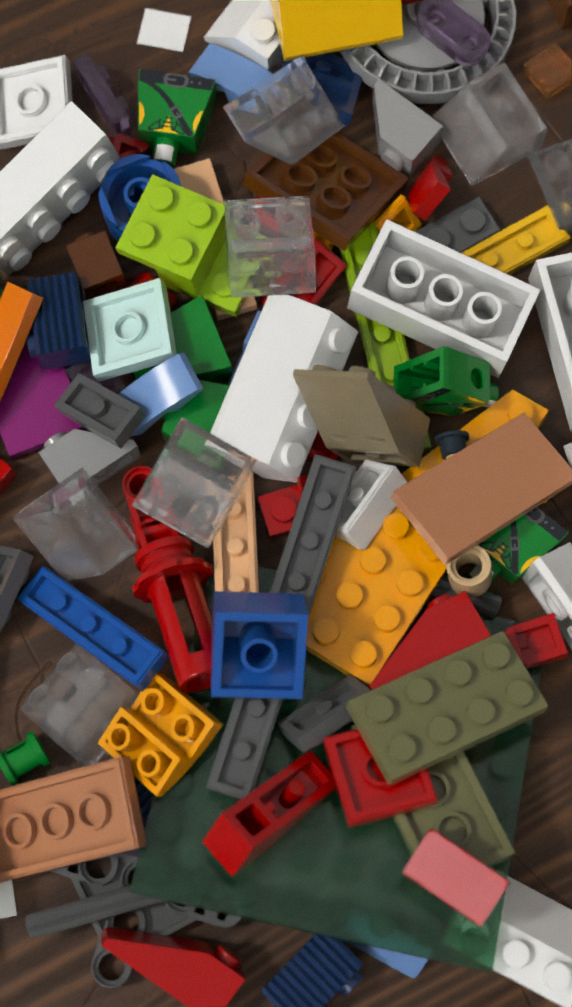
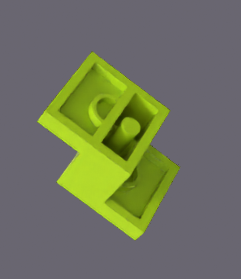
M152 174L115 248L119 254L156 269L159 278L162 279L167 288L192 299L203 295L206 305L237 318L272 244L271 240L234 225L227 205Z

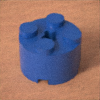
M135 154L124 157L111 165L99 189L100 206L111 235L119 241L152 174L181 186L177 173L169 164L164 161L162 163L151 159L149 155Z

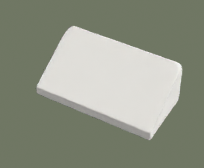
M367 459L363 462L355 473L336 537L361 550L367 548L382 527L384 519L396 507V504L391 499L394 490L408 483L396 466Z

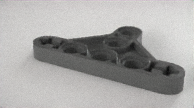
M125 852L108 856L112 863L111 871L106 877L101 879H95L89 874L87 870L88 861L78 863V873L71 871L74 865L50 870L51 872L71 878L80 899L129 886V875L134 868L139 866L149 868L154 878L180 871ZM200 877L202 889L196 892L195 899L190 905L185 907L178 906L171 899L133 910V912L139 918V928L137 931L168 936L197 920L218 927L227 928L234 926L242 919L245 913V901L240 892L234 888ZM203 886L212 887L213 890L208 897L222 900L225 894L232 895V904L238 906L236 915L228 914L225 920H221L218 918L219 910L205 905L204 915L197 913L196 909L203 900ZM117 915L92 922L99 941L92 959L91 972L96 982L107 988L123 985L129 980L133 972V968L125 962L124 973L117 980H108L100 971L102 958L111 953L101 946V933L106 927L115 928L114 921Z

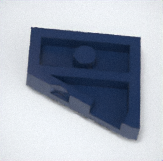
M329 53L284 61L283 59L278 77L340 124L348 127L353 115L362 77L356 72L354 73L343 58Z

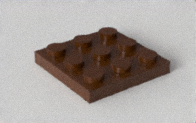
M309 115L245 173L242 185L345 251L405 190L409 178L320 120Z

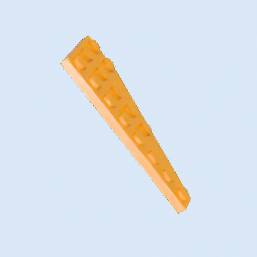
M512 389L460 430L469 433V441L466 442L467 447L523 412L539 429L549 410ZM437 446L421 459L420 467L411 466L402 473L407 482L444 461L441 456L440 446ZM397 505L391 514L384 519L382 527L365 550L355 548L335 536L307 626L306 650L345 675H352L368 688L393 655L447 571V566L442 563Z

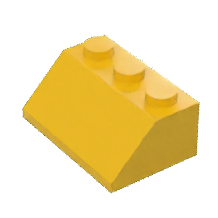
M270 0L284 61L401 40L403 38L401 0Z

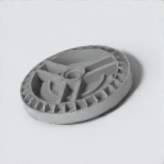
M423 0L402 5L403 38L401 40L374 44L385 57L400 66L380 56L370 45L340 52L352 71L362 77V80L373 89L375 82L380 79L411 103L439 104L457 100L478 90L489 82L501 68L508 55L516 27L514 0ZM487 7L492 28L491 37L486 46L467 63L444 71L445 68L451 67L465 59L474 50L483 31L485 20L484 8ZM418 16H426L430 19H422Z

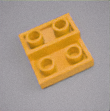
M157 672L144 691L140 692L131 708H119L98 741V744L113 758L130 756L133 776L153 794L161 797L196 762L214 739L223 723L190 695L180 691L179 686L165 674Z

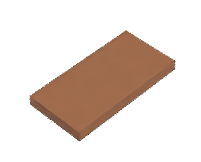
M525 412L394 490L391 499L442 563L446 565L572 485V468Z
M130 756L117 757L0 790V883L147 847Z

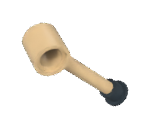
M462 430L446 431L435 437V443L441 448L443 460L466 448V442L469 441V433ZM476 545L446 564L450 586L457 594L465 591L469 598L482 595L488 590L492 581L491 560L488 553L482 547ZM467 563L476 564L482 569L478 576L471 579L463 578L457 572L462 565Z

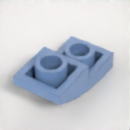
M211 43L189 71L190 76L215 79L216 90L224 92L230 104L261 114L282 86L281 79L269 70L242 55Z
M184 352L178 353L154 367L118 394L141 407L146 414V417L131 436L141 435L164 414L180 410L203 390Z

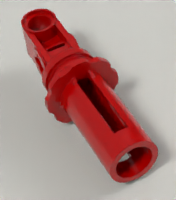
M137 466L126 473L122 482L127 507L131 516V525L139 551L134 556V562L137 570L142 573L132 586V592L135 598L141 599L144 603L153 604L180 691L184 693H197L211 689L212 615L202 587L207 583L208 578L213 575L211 564L204 561L203 558L193 557L194 547L192 541L187 537L181 536L173 508L168 503L157 471L148 466ZM141 489L153 490L147 496L140 497L135 495ZM185 597L202 648L201 651L189 654L172 600Z

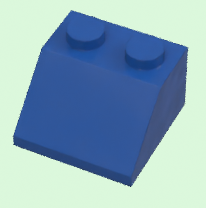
M214 591L211 697L302 699L308 611L304 594Z

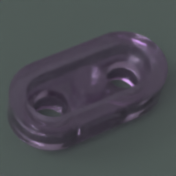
M424 0L420 5L416 17V26L423 37L458 64L474 66L484 60L490 47L491 38L489 32L482 24L451 0ZM437 19L442 23V25L435 26L430 22V20ZM469 44L474 50H465L461 45Z

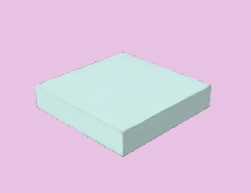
M161 278L83 301L92 372L99 382L159 365L177 354L167 287Z

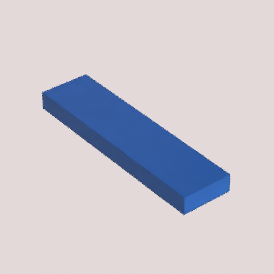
M42 565L16 598L24 606L142 692L169 658L165 651L44 565Z

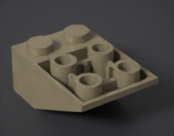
M314 365L312 370L294 369L293 377L327 449L347 462L363 463L367 459L388 465L420 467L430 418L416 408L417 404L401 397L396 393L397 389L394 386L381 382L375 377L376 373L365 367L352 366L349 371H337L325 365Z

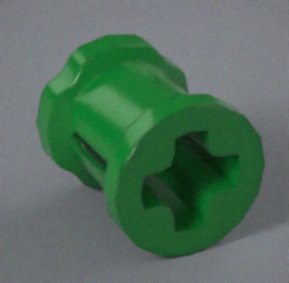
M33 730L27 733L26 739L4 751L0 749V768L12 786L18 783L19 777L40 765L46 767L51 764L45 749Z

